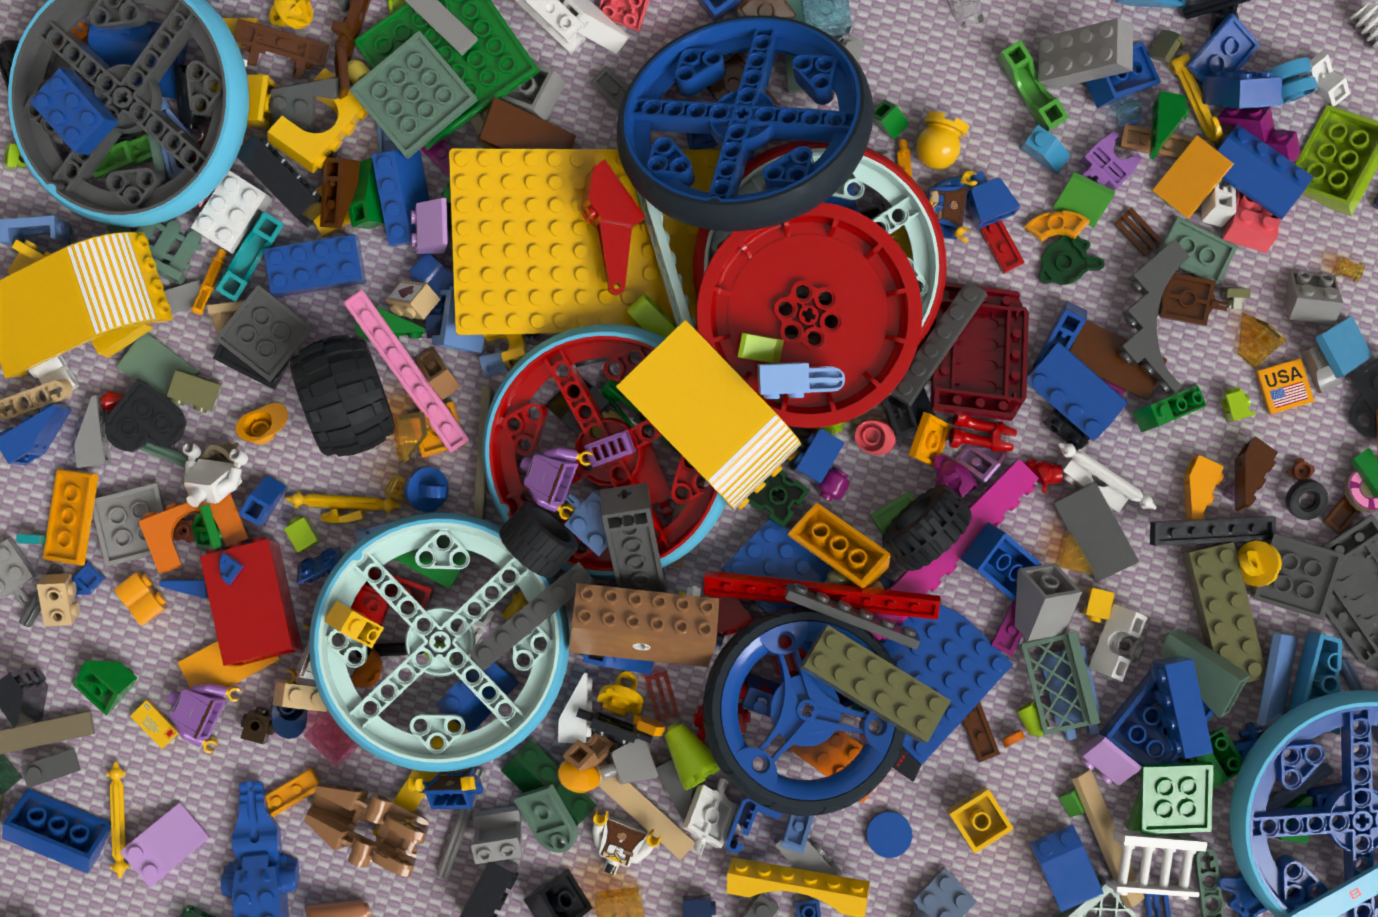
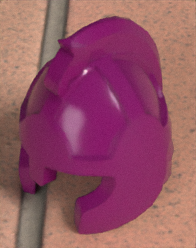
M938 454L932 458L934 460V468L937 470L936 486H949L959 497L977 488L978 484L966 467L944 454Z

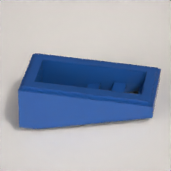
M166 579L159 581V586L201 598H208L205 579Z

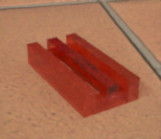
M667 670L645 676L657 721L678 716L679 711ZM663 676L674 711L669 713L660 677ZM653 679L656 681L665 713L663 715H660L651 683Z

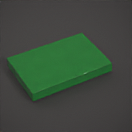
M446 535L440 536L437 539L438 547L442 549L447 548L450 545V538ZM419 549L394 558L448 589H451L461 569L421 568L415 560ZM428 551L421 553L420 562L424 565L430 564L433 560V555ZM457 552L453 556L454 564L458 566L463 565L466 562V555L462 552Z

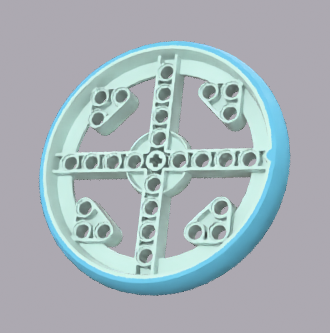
M426 513L405 517L380 527L357 542L344 554L324 582L314 607L310 626L309 652L314 681L323 703L338 726L353 741L376 757L394 765L427 772H447L475 767L503 755L522 742L536 729L553 705L563 683L569 656L570 635L565 605L513 646L514 666L522 671L532 667L524 688L514 702L478 666L468 653L475 648L476 643L475 632L472 626L516 584L522 590L529 603L555 582L553 577L545 578L530 571L512 556L499 536V530L502 527L483 519L456 513ZM442 535L450 538V545L444 549L439 548L437 545V539ZM419 549L415 560L421 568L464 569L470 563V555L466 551L469 550L490 559L502 569L458 611L443 606L425 610L383 565L404 553ZM425 551L433 555V560L428 565L420 562V555ZM457 552H462L466 555V562L463 565L458 566L453 562V556ZM373 567H379L382 571V575L378 580H372L369 576V571ZM506 570L514 571L516 574L514 582H504L502 579L503 572ZM367 581L408 623L409 626L405 635V648L408 658L363 700L352 683L347 665L353 668L363 665L367 659L368 646L343 634L346 639L344 645H335L333 637L336 633L341 632L324 622L336 600L351 608L356 595ZM395 584L398 587V594L395 597L386 595L385 588L387 585ZM489 586H495L499 590L498 597L493 600L488 599L485 595V590ZM411 601L414 604L415 608L411 614L403 613L401 609L403 602ZM472 602H477L481 605V613L477 616H473L468 612V606ZM456 618L464 622V629L460 632H455L451 628V622ZM419 619H429L431 626L428 631H421L418 628ZM437 635L439 637L442 635L446 637L444 641L446 646L444 648L441 645L439 648L434 645ZM537 637H544L547 641V645L543 650H537L534 647L533 643ZM358 650L362 654V660L359 663L351 662L349 658L351 651ZM425 651L429 654L430 660L427 664L422 665L418 663L416 657L419 652ZM453 652L462 654L463 662L460 665L451 663L450 655ZM521 653H526L530 657V662L526 666H520L516 662L517 656ZM402 668H409L411 670L412 678L409 681H403L399 677V672ZM476 669L479 672L480 677L476 682L467 680L466 673L468 670ZM422 673L435 677L456 674L497 718L480 729L462 734L465 728V721L460 715L417 714L410 722L412 733H408L392 726L378 715ZM389 684L394 687L395 693L392 697H385L382 694V687ZM486 686H492L496 690V694L492 699H486L482 695V690ZM367 701L376 703L377 711L375 713L369 714L365 711L364 706ZM503 703H508L512 707L511 713L507 716H503L498 712L499 706ZM417 719H424L428 725L427 729L424 731L416 730L414 722ZM452 719H457L461 723L460 730L456 732L449 730L448 722ZM434 736L442 737L444 745L440 748H434L430 742L431 738Z

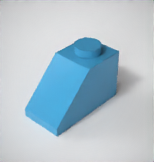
M1039 125L1034 128L1020 148L1055 174L1060 172L1071 156L1057 137Z

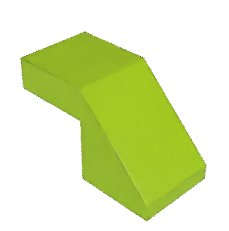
M742 333L738 357L769 363H780L784 340Z

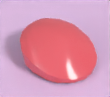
M867 418L861 421L855 431L856 444L863 451L872 455L889 453L896 442L895 432L891 426L876 418Z

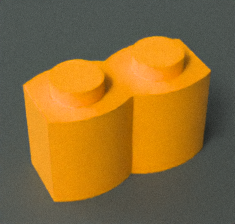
M135 572L115 587L114 591L135 620L143 626L168 608L165 604L167 600L161 592H156L153 589V581L146 573Z

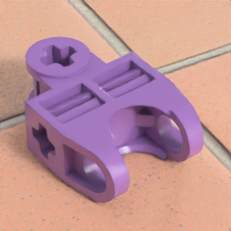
M1115 131L1099 141L1080 160L1087 168L1082 176L1103 186L1105 185L1114 191L1133 173L1142 158L1138 153L1128 159L1118 158L1113 151L1114 144L1116 143L1115 140L1119 136Z

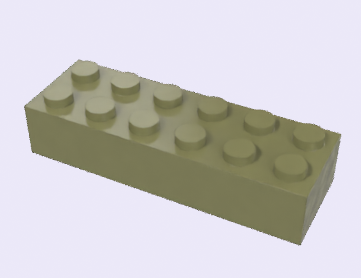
M1223 542L1181 552L1204 645L1250 674L1246 683L1265 679L1266 668L1234 542Z
M829 625L822 627L799 666L801 670L920 743H927L951 702L948 698Z

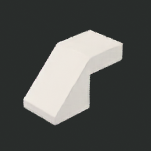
M1321 51L1310 60L1312 71L1307 76H1314L1319 87L1317 92L1328 105L1335 107L1350 94L1346 77L1333 71L1329 55Z

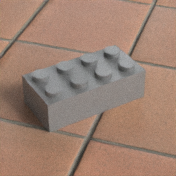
M1119 18L1039 38L1038 82L1052 89L1132 71L1133 25Z

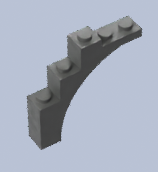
M1175 239L1169 242L1128 278L1132 289L1143 296L1122 313L1126 317L1125 322L1132 329L1136 328L1137 332L1117 348L1120 351V358L1126 364L1130 363L1133 366L1141 362L1142 369L1148 375H1153L1158 381L1156 384L1160 390L1168 394L1177 392L1182 385L1168 371L1160 352L1157 337L1158 309L1169 280L1176 270L1190 257Z

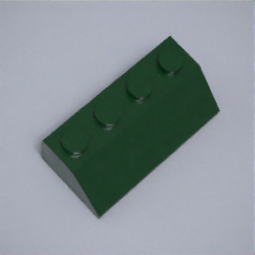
M533 737L501 771L523 793L553 784L576 826L579 825L598 805L599 801L590 792L576 793L565 788L558 778V769L561 764Z

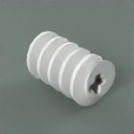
M1368 3L1351 16L1350 20L1359 19L1355 25L1356 28L1364 26L1361 34L1370 33L1367 42L1375 40L1376 42L1372 48L1376 49L1378 48V12L1375 13L1378 8V4L1370 6V3Z

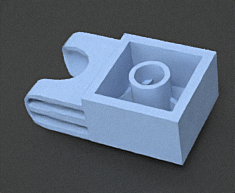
M807 362L757 364L758 393L764 395L765 399H779L780 394H788L789 398H803L804 393L838 391L845 383L844 373L832 366L809 367Z

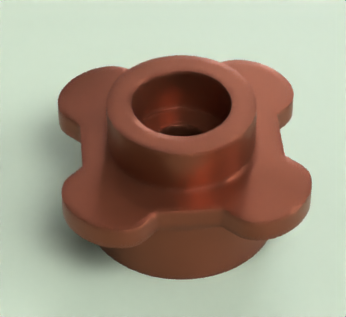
M1299 457L1294 460L1295 464L1292 468L1287 470V475L1294 477L1298 481L1309 479L1315 472V468Z
M181 519L175 526L173 540H185L187 543L193 542L194 536L191 525L194 521L190 520L187 522Z

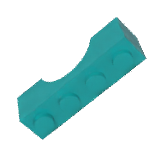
M262 211L214 289L236 302L264 255V249L269 248L274 242L284 223Z

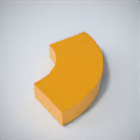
M1072 211L1046 212L1030 220L1024 226V229L1040 242L1055 235H1067L1075 239L1090 223V220Z
M635 715L632 722L634 725H637V730L652 736H662L666 727L660 721L648 716Z

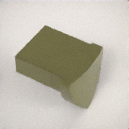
M1161 30L1157 41L1148 55L1152 59L1170 63L1178 48L1183 49L1186 40L1176 32Z

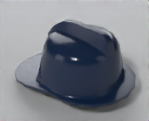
M272 699L271 720L275 732L286 739L296 738L301 735L306 728L308 710L273 706Z

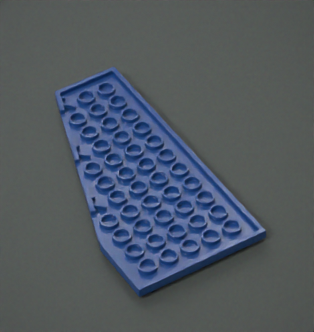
M768 520L721 568L725 573L823 583L827 579V573L835 569L788 536V533L791 531L790 529L782 528L771 520ZM883 575L878 579L882 583L884 590H887L895 582ZM752 600L765 614L786 608L805 607L796 604ZM941 604L938 620L908 617L902 624L896 623V625L901 627L905 625L910 626L917 631L921 641L917 650L890 639L885 641L879 640L890 653L899 669L951 700L927 743H920L905 734L902 748L919 765H922L1013 666V663L999 649L991 646L992 643L965 616ZM804 642L800 648L807 654L813 643Z

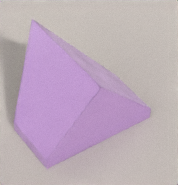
M967 444L954 461L966 467L979 483H985L1001 465L1008 452H992L990 449L982 446Z

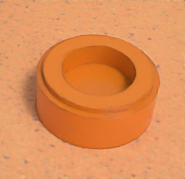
M1019 729L1005 736L1001 741L1006 748L1024 739L1025 735Z

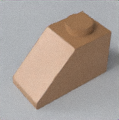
M434 346L415 358L428 383L442 400L452 395L461 387Z

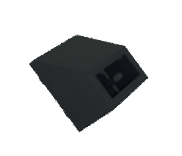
M925 388L922 389L911 406L892 397L891 394L881 401L888 423L895 432L896 439L916 432L923 412L935 416L934 411L931 410Z

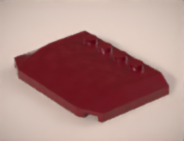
M945 282L942 301L934 320V328L965 284ZM977 286L986 291L987 296L931 376V410L1012 421L1027 397L1029 312L1026 307H1023L1018 291Z

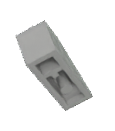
M91 396L74 444L75 451L72 452V458L77 468L86 469L111 465L109 441L105 434V408L101 407L102 397Z

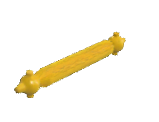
M297 491L292 496L286 497V501L291 502L294 508L304 504L308 507L369 511L384 509L386 514H390L394 509L401 507V504L395 502L392 496H388L383 501L380 498L325 494H307L303 496L301 491Z
M114 762L110 771L106 772V777L112 779L109 790L112 856L115 862L113 865H110V870H113L120 879L125 870L130 868V864H126L123 855L120 853L126 847L124 784L121 781L123 775H126V771L119 767L118 762Z

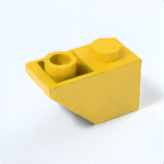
M337 600L324 622L339 632L370 648L373 647L384 629L381 625Z

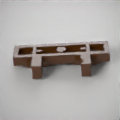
M350 0V9L343 22L333 21L331 30L333 33L338 34L335 42V53L338 47L343 48L347 54V62L351 61L356 46L353 40L360 34L371 0Z
M239 18L234 34L236 42L245 45L244 51L250 52L247 61L249 65L256 66L259 53L265 54L267 51L291 58L290 62L295 63L292 77L302 79L304 68L310 70L311 64L324 68L329 49L327 44Z

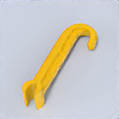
M1185 54L1171 60L1168 63L1169 69L1173 75L1177 74L1205 137L1212 142L1221 141L1223 132L1216 116L1212 117L1207 104H1203V95L1195 77L1185 67L1186 63L1191 59L1190 56Z

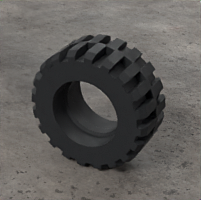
M937 485L919 495L914 501H911L891 521V524L885 529L886 532L882 535L883 547L904 569L909 571L922 569L923 566H927L933 560L938 559L959 540V537L967 530L966 527L971 522V511L951 487Z

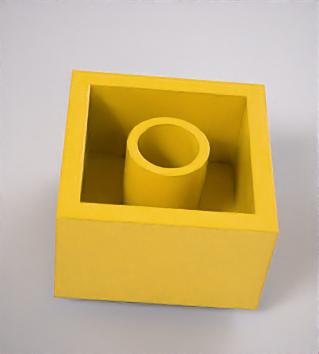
M985 785L946 809L974 854L1014 829Z

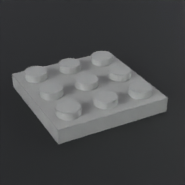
M159 483L95 498L93 517L106 567L152 556L138 521L143 520L142 516L147 513L156 511L158 514L166 511Z

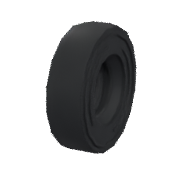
M1303 479L1290 487L1285 501L1286 507L1293 516L1301 520H1311L1317 518L1325 511L1329 497L1322 484L1312 479ZM1313 492L1315 495L1313 504L1309 507H1301L1299 500L1302 494Z

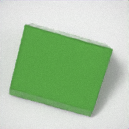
M1075 787L1058 796L1069 817L1085 812Z

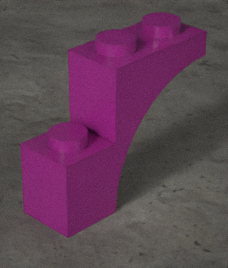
M1225 107L1218 116L1220 125L1235 128L1238 124L1293 163L1301 154L1297 131L1276 130L1271 107L1240 109Z

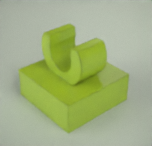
M9 143L5 146L3 169L13 170L16 167H27L25 163L19 160L21 154L17 144Z

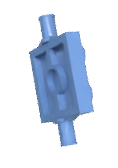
M595 489L587 499L580 501L571 492L565 500L575 509L564 525L593 552L600 556L608 547L601 514L600 493Z

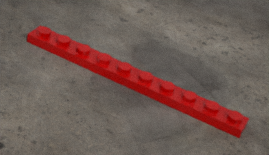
M707 570L704 576V595L800 605L785 599L784 592L788 583L793 585L798 583L807 587L808 591L813 593L822 592L828 595L831 600L837 602L839 600L845 601L857 610L866 609L872 613L938 620L940 595Z

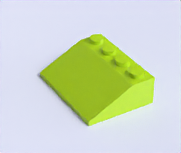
M1327 105L1295 162L1297 166L1313 176V179L1302 194L1329 209L1352 216L1378 169V121Z

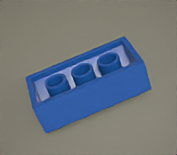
M1238 124L1218 149L1222 155L1234 163L1222 179L1281 220L1313 179L1311 174Z
M419 149L409 159L400 150L371 154L388 245L390 247L411 244V234L415 233V224H411V210H415L416 203L430 201L421 151Z
M1059 341L1027 374V384L1092 441H1095L1110 426L1128 403L1126 399Z
M27 788L3 822L2 839L88 874L100 856L111 829V822Z

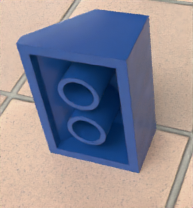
M497 661L484 670L506 695L519 683ZM470 669L466 673V678L470 682H476L480 677L476 669ZM461 679L436 704L446 714H457L463 717L465 729L470 732L476 730L492 713ZM486 686L482 690V695L486 699H492L496 694V690L492 686ZM452 719L456 723L461 725L460 721H458L457 719Z

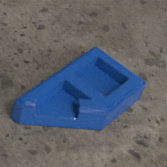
M87 562L72 578V582L76 583V595L92 594L106 577L92 563Z

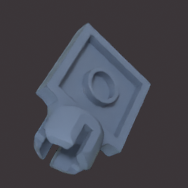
M943 867L911 900L916 908L909 917H963L977 901Z

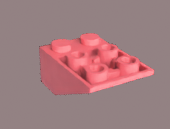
M601 0L599 9L613 22L639 32L651 0Z
M1236 189V213L1225 224L1222 240L1267 253L1278 237L1280 219Z

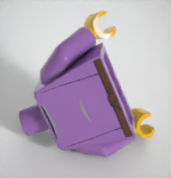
M557 447L547 449L543 454H535L533 459L528 456L525 457L521 462L520 468L527 472L524 484L530 489L536 504L552 512L558 511L562 519H569L571 515L565 513L563 509L574 511V507L571 504L564 502L578 463L575 461L580 460L582 465L588 466L592 462L584 461L583 455H593V453L589 450L577 453V450Z
M204 683L195 684L192 688H184L181 693L176 690L170 692L167 702L175 706L170 718L175 722L181 738L197 746L203 745L206 753H212L214 748L209 747L207 744L213 743L218 745V739L210 736L227 700L223 697L228 696L231 701L236 702L239 698L231 696V692L234 690L242 692L241 688L232 686L226 689V686Z

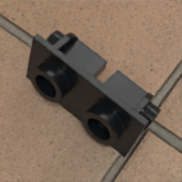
M1056 408L1043 421L1050 431L1060 436L1066 444H1073L1076 450L1082 449L1089 443L1090 438L1075 425L1071 427L1069 425L1071 421Z

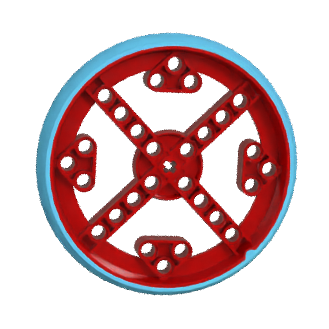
M621 324L586 325L552 336L526 353L514 365L495 393L488 411L483 434L484 473L493 502L505 523L524 502L529 501L525 498L524 492L530 489L523 486L516 452L526 456L537 450L548 410L542 402L536 401L530 404L529 402L537 390L552 376L582 429L575 443L574 450H577V453L585 451L584 446L627 429L630 436L634 439V447L636 449L634 453L592 469L586 468L585 465L580 463V460H576L575 462L578 463L571 485L585 477L597 485L615 488L640 484L635 474L642 463L643 446L659 438L662 434L654 427V435H646L644 433V426L646 424L652 425L648 420L631 427L620 419L604 418L575 363L595 358H611L603 366L604 375L611 380L621 382L666 339L665 337L645 329ZM633 351H637L641 355V361L638 364L633 363L630 359ZM613 362L620 365L621 371L618 375L613 374L610 370V365ZM561 364H565L568 367L569 373L567 376H562L559 373V366ZM571 385L579 387L580 394L578 397L570 393ZM583 405L590 407V417L583 416L581 412ZM532 407L539 409L540 416L538 419L531 416L530 410ZM512 418L519 420L520 427L518 430L512 428L510 424ZM594 426H599L602 429V437L598 438L593 435L592 429ZM523 438H527L531 442L530 450L523 448ZM617 438L621 451H624L625 448L621 438ZM609 441L614 455L617 453L613 441ZM601 444L600 446L604 453L606 451V448L604 444ZM593 447L592 451L596 461L601 460L596 447ZM683 456L678 465L671 489V496L679 504L689 502L686 508L670 525L664 528L651 504L654 529L659 533L657 544L662 568L677 561L700 543L713 528L726 505V501L710 484L706 487L698 484L697 478L701 474L693 466L688 465ZM616 467L624 469V478H618L615 475ZM680 486L687 488L689 492L688 497L679 496L677 488ZM562 519L561 522L565 524L569 519ZM573 533L578 542L580 539ZM588 546L586 551L578 548L561 568L568 571L580 562L593 578L616 579L609 547L600 556Z

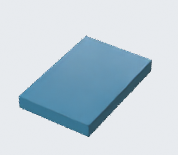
M1352 316L1315 337L1336 378L1346 375L1373 357Z

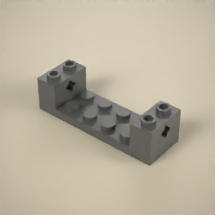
M648 483L601 489V514L617 587L668 593L665 570L662 568L653 524Z

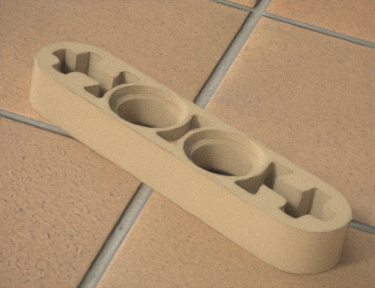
M63 378L1 399L0 418L3 420L11 419L40 409L47 404H54L68 399L73 392L72 385L67 379ZM62 388L60 393L54 394L53 390ZM40 390L46 394L45 402L39 397ZM22 397L28 400L27 408L22 405ZM9 405H13L15 409L7 411L6 407Z

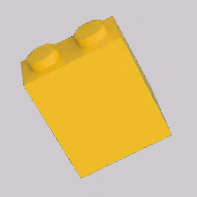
M247 74L249 114L246 128L269 130L270 91L278 86L268 75ZM218 83L216 86L217 92L220 89V83Z

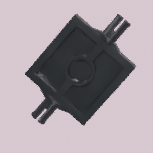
M581 708L578 709L576 717L589 721L591 723L590 728H593V732L598 735L606 736L609 734L615 736V740L623 744L634 743L635 739H640L649 744L652 741L653 736L637 730V725L598 711L589 712Z

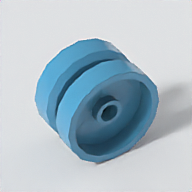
M1309 57L1295 59L1265 71L1273 72V76L1282 77L1281 104L1298 100L1319 89L1314 76L1303 77L1312 71Z

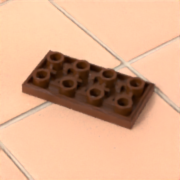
M494 97L491 100L478 140L496 149H572L576 135Z
M1086 320L1069 351L1104 381L1145 401L1149 400L1157 380L1153 375H1148L1142 369L1141 362L1132 366L1130 363L1126 364L1120 358V351L1117 348L1127 339ZM1162 357L1164 363L1166 364L1167 359Z

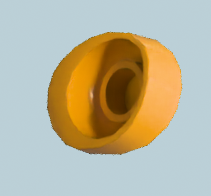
M566 760L559 766L558 778L560 783L570 791L586 793L595 789L600 783V774L596 766L579 771Z

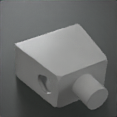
M635 739L634 743L629 742L609 753L612 763L600 767L604 780L616 776L620 785L659 777L647 742L640 739Z

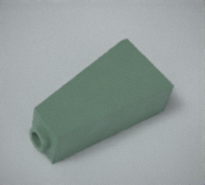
M1181 629L1171 633L1167 632L1161 641L1163 644L1160 650L1164 658L1183 656L1193 659L1202 700L1219 718L1229 713L1250 674Z

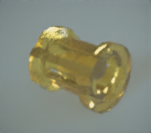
M1341 256L1335 265L1334 276L1342 275L1351 278L1353 282L1357 283L1363 275L1365 264L1362 262L1357 264Z

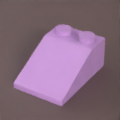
M180 802L135 838L120 853L145 883L152 887L208 840L210 836Z

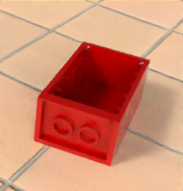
M265 536L252 539L250 544L243 545V542L229 545V549H210L206 551V555L200 556L223 666L238 667L303 650L279 543L266 539ZM223 552L244 566L231 585L224 582L220 573L219 560Z

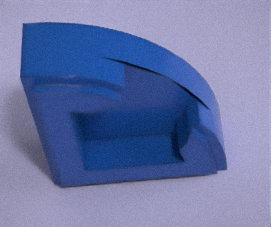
M222 553L219 560L221 577L226 584L231 585L244 566L228 554Z

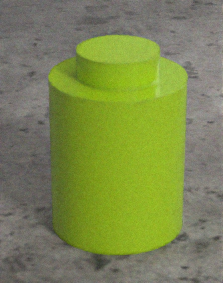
M1035 700L1024 704L1015 711L1029 736L1035 735L1038 738L1043 735ZM1045 719L1046 725H1047V728H1048V727L1050 726V724H1049V722L1047 721V719Z

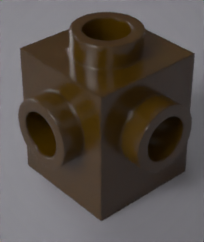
M256 707V710L252 709L247 714L245 713L241 720L243 730L240 738L262 745L267 743L269 736L275 732L272 726V714H269L270 710Z

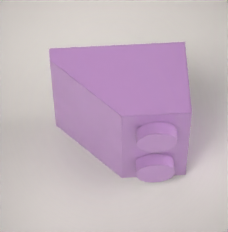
M446 198L416 203L415 210H411V224H415V233L411 234L412 247H416V254H444L448 244Z
M1100 734L1092 735L1078 752L1083 757L1081 762L1091 770L1095 767L1100 771L1099 777L1109 785L1112 782L1118 786L1142 768Z

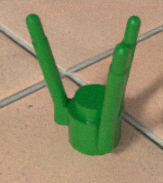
M610 379L602 388L601 393L606 396L605 398L622 419L631 427H634L633 423L616 402L622 401L635 413H639V410L616 388L620 382Z

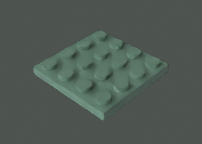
M420 30L349 89L407 159L478 101L476 96Z

